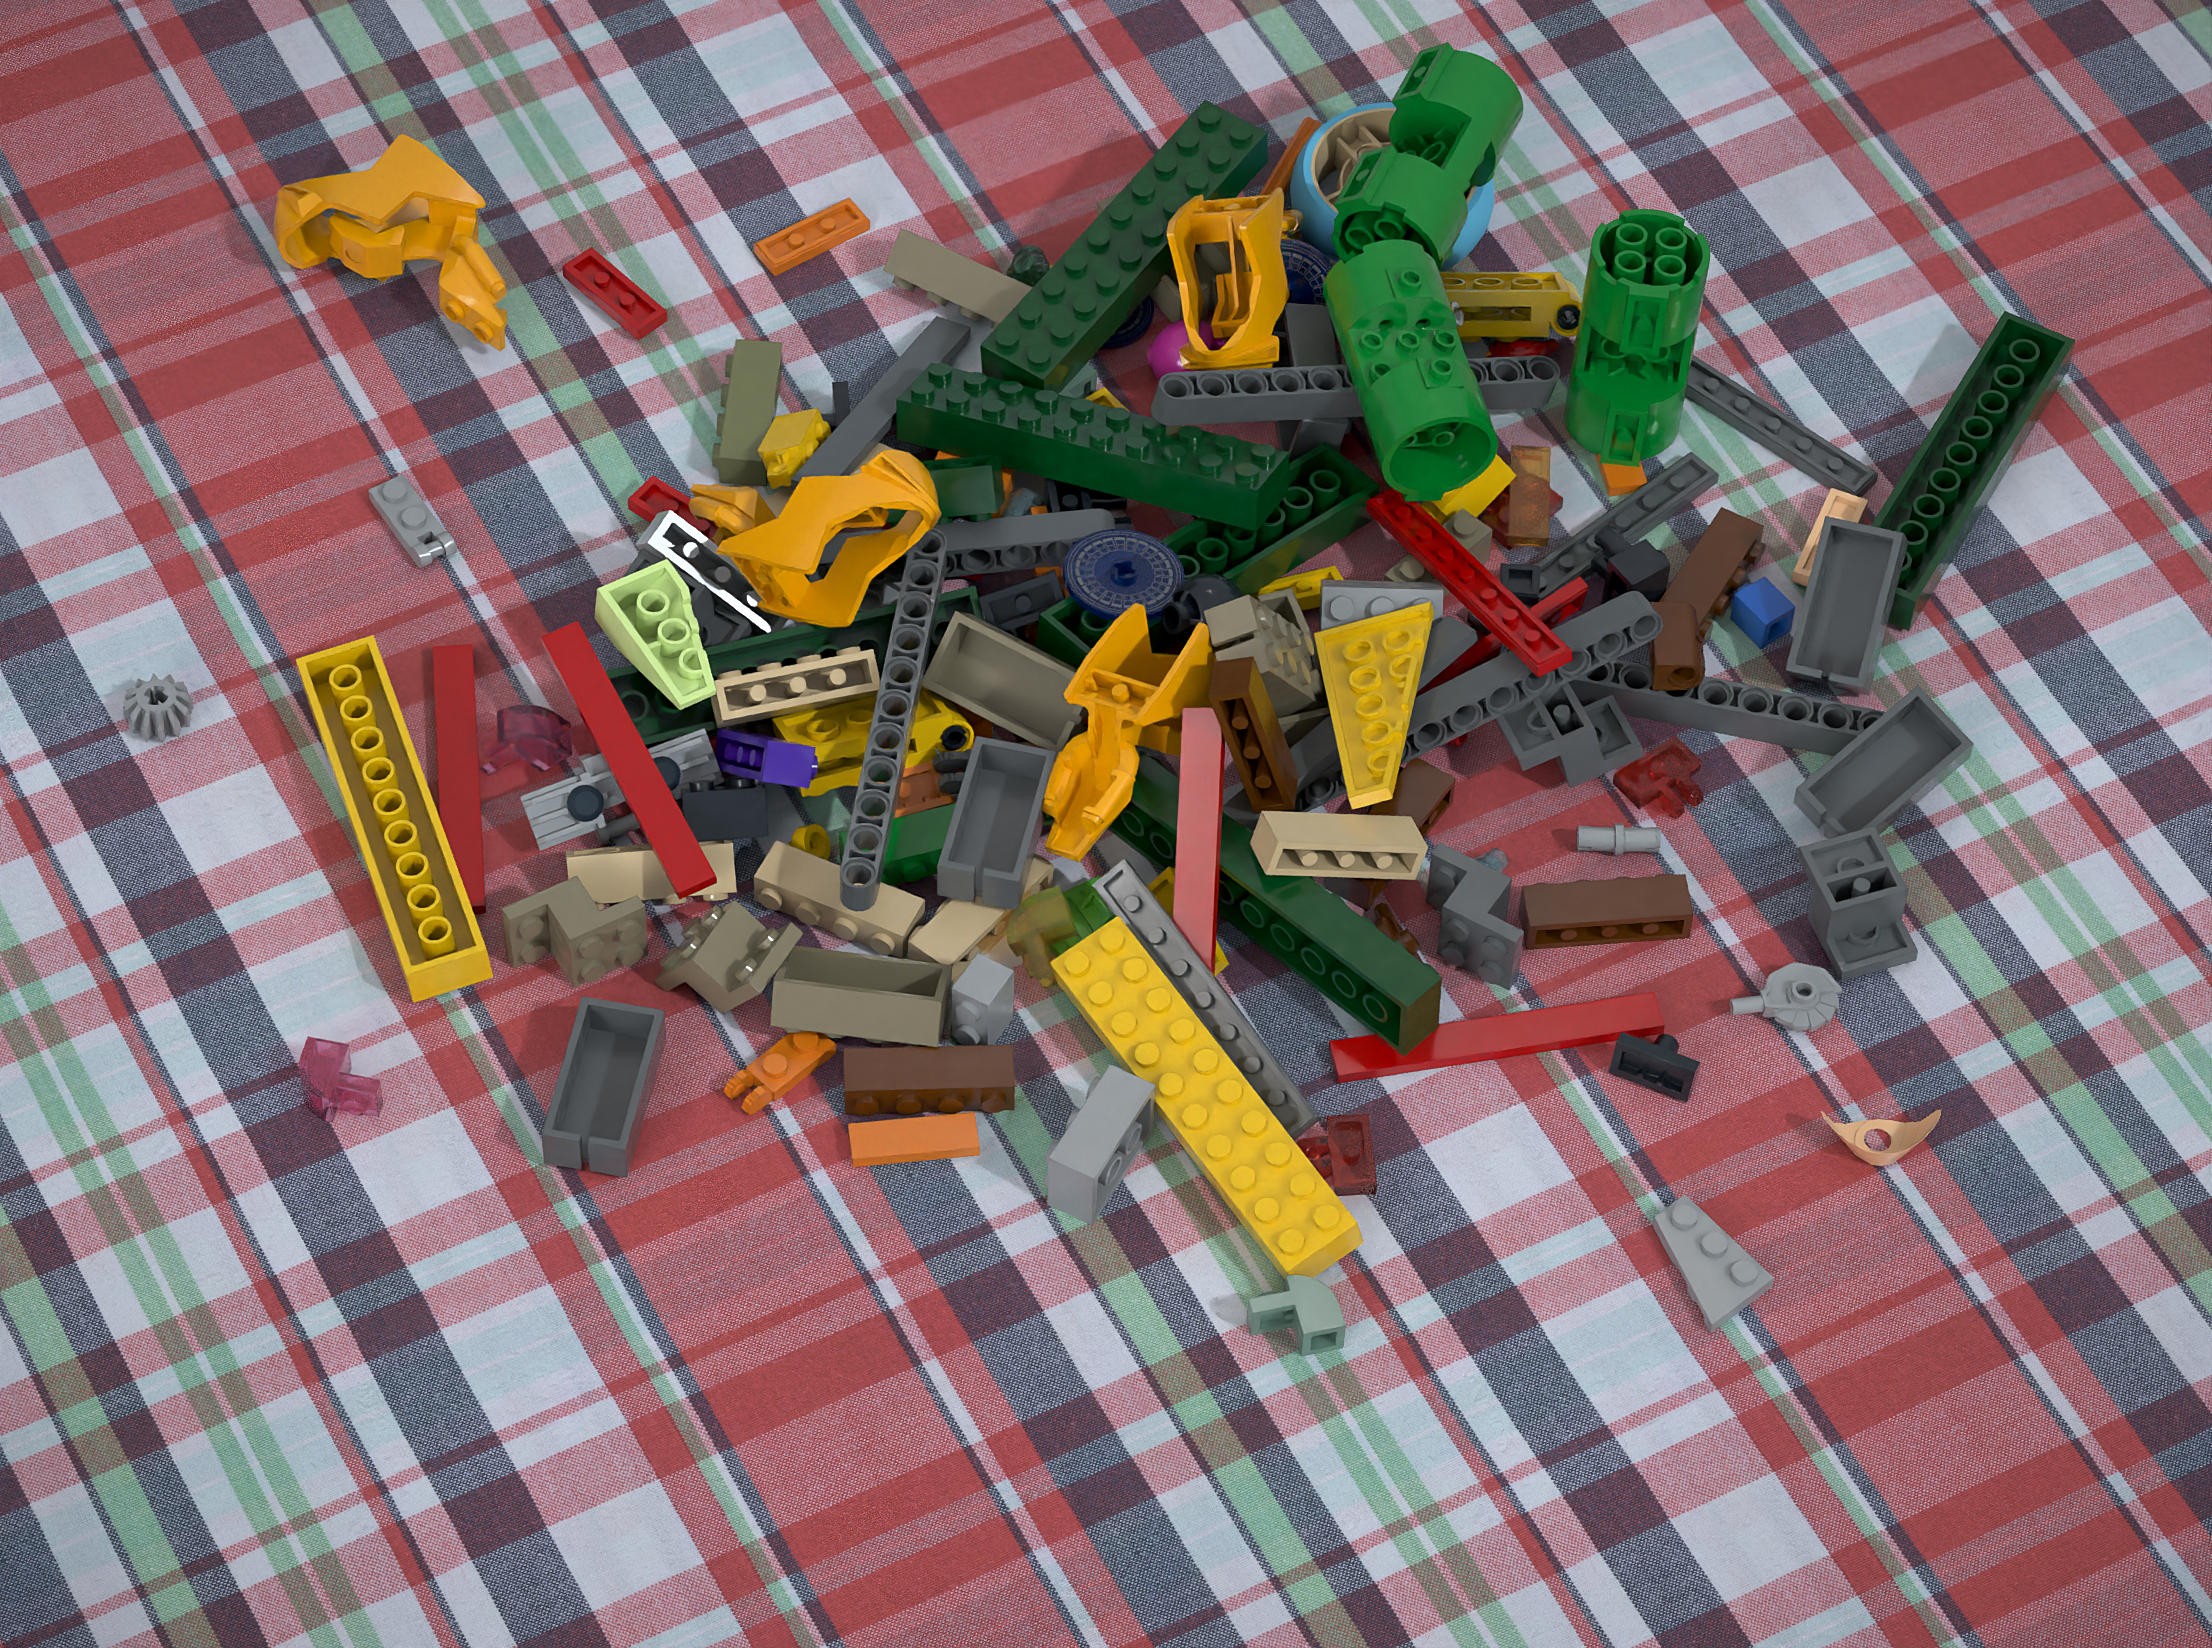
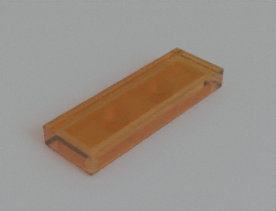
M1511 445L1510 469L1517 476L1510 482L1508 544L1548 547L1550 447Z

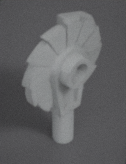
M1793 962L1771 973L1767 978L1765 989L1760 990L1759 996L1730 999L1729 1007L1731 1015L1762 1012L1763 1017H1775V1021L1790 1026L1791 1030L1810 1029V1032L1824 1024L1828 1026L1833 1019L1834 1013H1838V997L1842 994L1843 990L1826 969Z

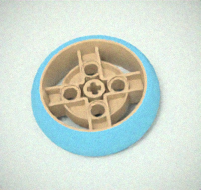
M1392 102L1358 106L1331 118L1312 134L1297 157L1290 183L1292 208L1302 212L1304 221L1299 228L1311 247L1320 255H1331L1340 258L1331 239V235L1334 232V220L1338 214L1334 203L1362 153L1391 144L1389 123L1396 110ZM1338 169L1340 175L1336 184V192L1325 197L1319 185L1329 174ZM1493 178L1487 184L1480 187H1469L1463 193L1468 206L1467 220L1453 247L1452 255L1444 261L1439 272L1446 271L1464 259L1484 235L1494 207Z

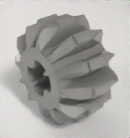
M153 673L150 681L147 682L138 678L135 685L136 688L127 689L126 701L123 706L124 718L127 719L133 734L141 733L146 742L153 736H158L163 743L166 735L171 734L179 737L181 728L190 727V714H192L194 709L192 698L184 682L175 683L171 674L160 680Z

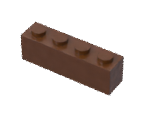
M1723 507L1720 508L1659 600V602H1684L1696 609L1698 630L1702 637L1703 645L1706 644L1713 629L1712 622L1716 617L1721 619L1725 615L1731 601V593L1733 590L1737 591L1744 585L1748 576V567L1750 564L1757 565L1766 546L1765 543L1761 542L1764 525Z
M1254 656L1213 662L1208 697L1254 813L1260 814L1262 811L1294 809L1299 773Z
M1418 757L1411 759L1405 768L1399 767L1393 798L1370 805L1367 815L1411 816L1424 839L1453 803L1456 778ZM1326 877L1325 889L1368 911L1392 879Z
M1658 874L1652 877L1638 878L1618 877L1610 880L1596 881L1577 880L1569 883L1555 884L1536 883L1522 886L1519 905L1526 950L1685 939L1690 937L1694 915L1686 874Z
M1013 1044L844 1049L845 1115L872 1116L886 1113L914 1115L925 1112L956 1114L963 1111L998 1113L1003 1110H1014Z

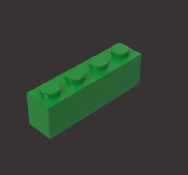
M956 803L894 818L881 878L882 883L891 886L903 882H915L923 877L937 874V865ZM849 830L839 832V857L841 862Z

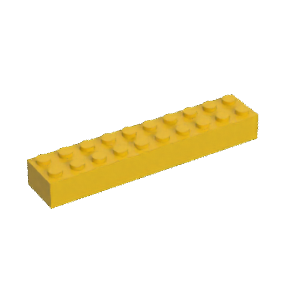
M374 635L297 658L296 663L303 689L413 1003L493 978L484 940Z
M1119 915L1050 962L1058 985L1124 1071L1156 1085L1154 1110L1284 1280L1288 1275H1303L1314 1278L1364 1243L1357 1221Z

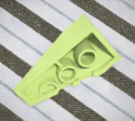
M668 559L597 588L595 620L613 645L679 710L716 694L707 654L703 650L699 636L698 621L693 614L689 588Z

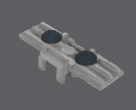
M705 728L648 749L675 800L681 798V789H690L689 782L714 780V786L724 782ZM588 753L577 757L578 764L582 767L584 773L520 796L539 851L595 831L600 845L604 846L610 843L609 839L640 828L633 813L607 823L605 822L602 814L603 809L620 804L626 800L601 753L595 756Z

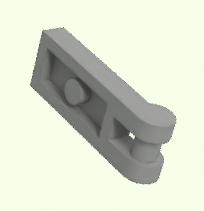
M403 474L368 490L369 500L420 569L432 564V559L440 555L447 557L457 552L456 544L450 533L444 531Z

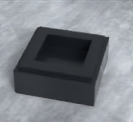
M1501 563L1499 581L1524 605H1536L1539 602L1541 566Z

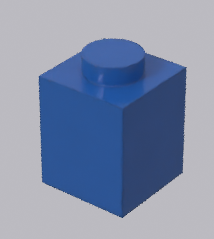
M1764 576L1752 584H1744L1736 591L1733 596L1730 619L1762 649L1791 632L1796 606Z

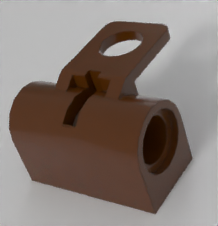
M1650 602L1663 620V627L1659 635L1648 642L1652 690H1686L1696 687L1702 682L1706 671L1703 641L1698 630L1696 609L1684 602Z

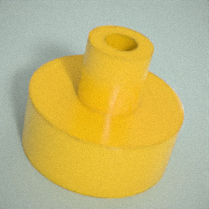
M819 824L798 827L793 833L792 841H789L787 844L824 860H828L830 856L831 844L826 830Z

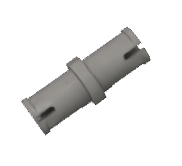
M1614 823L1613 827L1577 826V852L1606 851L1613 852V855H1623V852L1659 853L1660 827H1624L1623 823Z

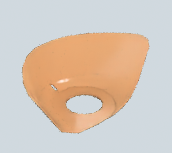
M1936 1110L1918 1122L1904 1123L1875 1119L1843 1124L1833 1123L1821 1111L1825 1121L1856 1156L1871 1165L1877 1166L1893 1164L1907 1154L1933 1130L1941 1116V1110ZM1875 1129L1886 1132L1890 1136L1891 1145L1884 1151L1870 1149L1864 1141V1136L1867 1132Z

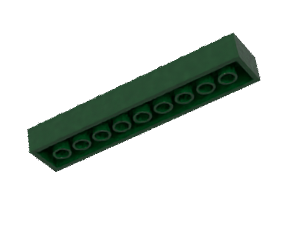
M1204 100L980 345L982 373L987 377L1003 381H1016L1023 386L1039 390H1052L1059 394L1158 285L1161 278L1174 267L1167 238L1168 223L1180 207L1197 195L1203 194L1204 201L1236 198L1268 162V132Z
M2004 311L1871 525L1904 533L1908 540L1888 623L1910 631L2068 372L2075 344L2074 339L2007 311Z
M930 363L896 399L897 440L963 457L1000 454L1001 464L1006 468L1253 531L1258 530L1288 494L1289 452L1275 449L1268 444H1255L1239 440L1232 435H1219L1203 431L1196 426L1164 425L1153 417L1131 413L1124 408H1111L1095 404L1088 399H1075L1059 395L1052 390H1039L1023 386L1016 381H1003L987 377L980 372H967L951 368V366L944 363Z
M1324 442L1289 463L1288 494L1257 531L1202 517L1196 519L1156 545H1153L1158 552L1155 553L1154 550L1148 548L1142 556L1138 554L1092 582V585L1091 583L1086 587L1091 592L1087 593L1082 588L1039 615L1035 647L1079 669L1085 657L1112 623L1129 609L1124 608L1125 595V600H1131L1132 597V601H1125V605H1133L1135 603L1146 604L1144 607L1146 611H1149L1146 612L1151 652L1157 654L1178 641L1173 634L1165 630L1161 619L1162 605L1170 600V594L1174 592L1175 585L1177 588L1179 583L1181 584L1184 580L1197 574L1215 573L1233 581L1241 589L1244 596L1248 594L1251 596L1374 520L1367 512L1366 501L1379 495L1381 486L1328 443ZM1161 552L1166 559L1162 560L1161 556L1157 553ZM1165 560L1169 561L1171 565L1170 568H1165L1167 567ZM1163 569H1172L1173 576H1169V571ZM1169 578H1173L1172 585H1167ZM1169 586V591L1167 593H1164L1166 587ZM1094 592L1093 594L1100 598L1096 600L1090 594ZM1161 593L1165 595L1160 600L1156 599ZM1101 598L1105 601L1110 602V604L1107 605L1105 603L1100 602ZM1154 599L1156 600L1155 603H1152L1150 605L1146 603ZM1121 600H1122V607H1115V606H1112V605H1111L1112 602H1113L1114 604H1119V605H1121Z
M975 586L941 593L925 673L955 611L972 614L984 621ZM897 604L856 613L853 622L847 627L829 628L807 624L703 648V650L706 651L712 677L715 681L718 680L717 675L730 671L740 670L741 674L745 675L757 672V667L770 663L780 662L781 667L795 665L797 664V659L819 654L821 659L835 657L837 656V651L850 647H860L861 651L873 649L881 681ZM634 665L605 671L647 749L705 728L707 736L717 735L718 728L710 697L679 710ZM781 716L721 728L728 730H739L751 726L772 722L773 718ZM594 742L596 753L600 754V751Z
M1136 747L1140 761L1135 776L1136 781L1133 784L1131 800L1107 829L1161 871L1168 867L1175 868L1180 779L1165 769L1164 765L1156 757L1148 756ZM1222 809L1218 914L1367 1029L1377 1034L1403 1056H1406L1439 1026L1442 977L1439 976L1438 972L1431 965L1423 964L1411 955L1401 942L1391 940L1378 930L1369 918L1361 917L1346 906L1340 896L1335 893H1329L1317 884L1312 876L1266 875L1250 845L1253 832L1246 825L1235 822Z

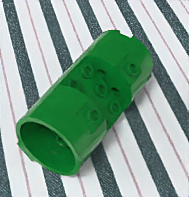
M1449 42L1419 51L1391 101L1396 107L1389 123L1391 144L1362 153L1334 203L1338 214L1334 220V232L1331 235V239L1338 256L1345 262L1364 253L1362 249L1364 245L1383 240L1401 239L1421 244L1424 251L1435 258L1438 270L1440 271L1444 261L1452 255L1453 247L1467 220L1468 206L1463 193L1469 187H1480L1487 184L1494 177V171L1502 158V154L1522 118L1524 109L1522 96L1510 76L1499 66L1482 56L1466 51L1454 50Z
M1655 209L1620 212L1619 219L1613 220L1606 225L1602 222L1592 237L1564 408V422L1568 432L1577 443L1594 454H1600V464L1639 467L1640 460L1656 456L1666 450L1674 442L1679 431L1711 255L1709 244L1702 233L1697 235L1691 229L1684 226L1685 219L1669 212Z
M1392 239L1373 242L1362 246L1364 253L1353 257L1347 262L1340 259L1332 267L1324 281L1323 297L1384 479L1393 489L1401 492L1404 502L1438 501L1442 499L1444 493L1468 484L1490 466L1498 450L1497 435L1476 375L1469 366L1458 335L1455 315L1435 258L1426 253L1421 244L1413 241Z

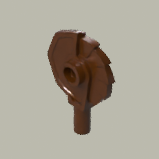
M1378 904L1374 908V914L1377 918L1375 921L1378 926L1377 929L1391 940L1401 942L1411 955L1424 964L1417 953L1422 948L1414 935L1408 929L1403 930L1397 923L1388 904Z

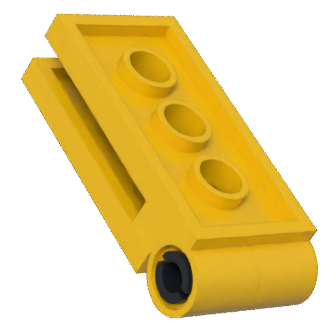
M1439 272L1449 301H1455L1459 305V308L1454 309V312L1461 310L1463 313V324L1456 328L1461 341L1478 342L1481 340V337H1496L1497 340L1502 342H1513L1520 339V337H1549L1550 326H1552L1556 333L1562 336L1571 337L1577 334L1582 299L1576 287L1571 282L1564 280L1561 272Z
M924 686L921 687L905 769L933 761L932 758L937 755L936 748L940 753L947 751L964 752L971 747L974 740L972 727L955 704ZM877 695L875 697L800 711L772 719L774 734L777 738L816 747L814 754L818 758L816 776L813 780H810L809 788L796 787L802 797L808 795L820 796L828 790L846 785L858 786Z

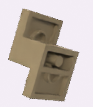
M575 876L502 908L506 957L512 967L516 968L526 963H534L544 955L552 953L573 988L584 983L595 982L611 971L623 966H631L641 958L648 956L645 906L638 895L599 911L578 876Z
M736 900L722 908L716 905L702 919L696 916L687 924L681 933L685 939L679 947L674 946L662 958L660 966L663 969L654 981L666 992L686 982L721 1014H724L761 994L803 932L792 922L778 930H775L773 927L768 930Z

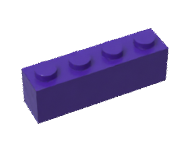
M718 728L714 755L720 771L762 782L809 788L810 780L815 778L818 768V758L814 755L816 747L767 735Z

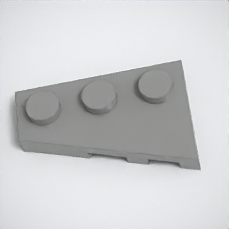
M1686 1194L1654 1216L1652 1227L1673 1266L1680 1270L1688 1285L1687 1292L1693 1303L1697 1302L1704 1315V1323L1710 1334L1772 1288L1774 1277Z

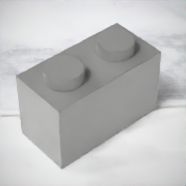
M977 953L952 987V1037L956 1038L964 1046L994 1045L1013 1019L1014 970Z

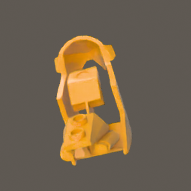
M401 134L369 170L307 179L284 185L278 190L273 224L274 236L283 260L299 269H306L326 262L328 257L338 258L346 267L365 278H375L384 283L391 276L402 275L405 264L410 260L435 259L443 263L439 276L440 309L447 318L454 323H460L473 332L480 342L488 343L500 352L505 348L507 311L504 308L500 310L496 304L507 295L506 282L478 242L477 209L484 208L486 203L483 197L452 167L424 144L405 134ZM328 208L338 209L330 218L322 214ZM339 210L358 216L362 219H353L345 215L344 213L340 212Z
M1277 187L1271 195L1204 201L1203 194L1197 195L1180 207L1169 221L1167 238L1179 283L1183 318L1189 343L1179 349L1183 369L1215 371L1272 368L1273 363L1279 361L1278 336L1272 335V332L1290 296L1284 268L1285 261L1289 256L1283 255L1282 258V252H1292L1293 249L1288 248H1294L1301 235L1298 228L1304 221L1302 212L1297 209L1284 210L1283 213L1284 194L1282 188ZM1227 241L1224 245L1230 253L1232 273L1216 275L1218 304L1215 308L1211 327L1214 338H1231L1220 350L1209 351L1199 337L1200 317L1204 299L1194 260V251L1196 244Z
M899 450L879 452L860 467L861 473L852 476L802 477L778 518H776L758 491L747 486L729 487L719 484H693L690 489L695 495L689 502L691 513L696 520L700 521L701 517L713 521L719 527L712 538L714 543L719 546L716 553L729 556L762 600L758 602L757 607L764 612L797 622L829 628L851 625L873 577L901 557L926 532L932 530L941 516L937 491L929 471L913 455ZM886 509L908 510L899 523L889 530L847 538L824 579L810 583L804 575H812L816 571L825 545L841 529L846 527L884 526L889 515Z
M1135 603L1112 623L1085 657L1063 694L1067 703L1071 705L1078 704L1088 709V731L1073 737L1063 750L1058 752L1050 772L1042 803V810L1054 817L1053 825L1045 843L1047 852L1080 862L1127 806L1132 797L1133 784L1136 781L1135 776L1140 761L1134 745L1181 756L1183 708H1213L1208 695L1213 662H1216L1217 659L1212 650L1209 630L1206 624L1201 622L1197 624L1179 655L1152 653L1145 607Z

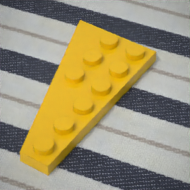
M1431 601L1314 633L1348 799L1352 810L1393 798L1434 616Z

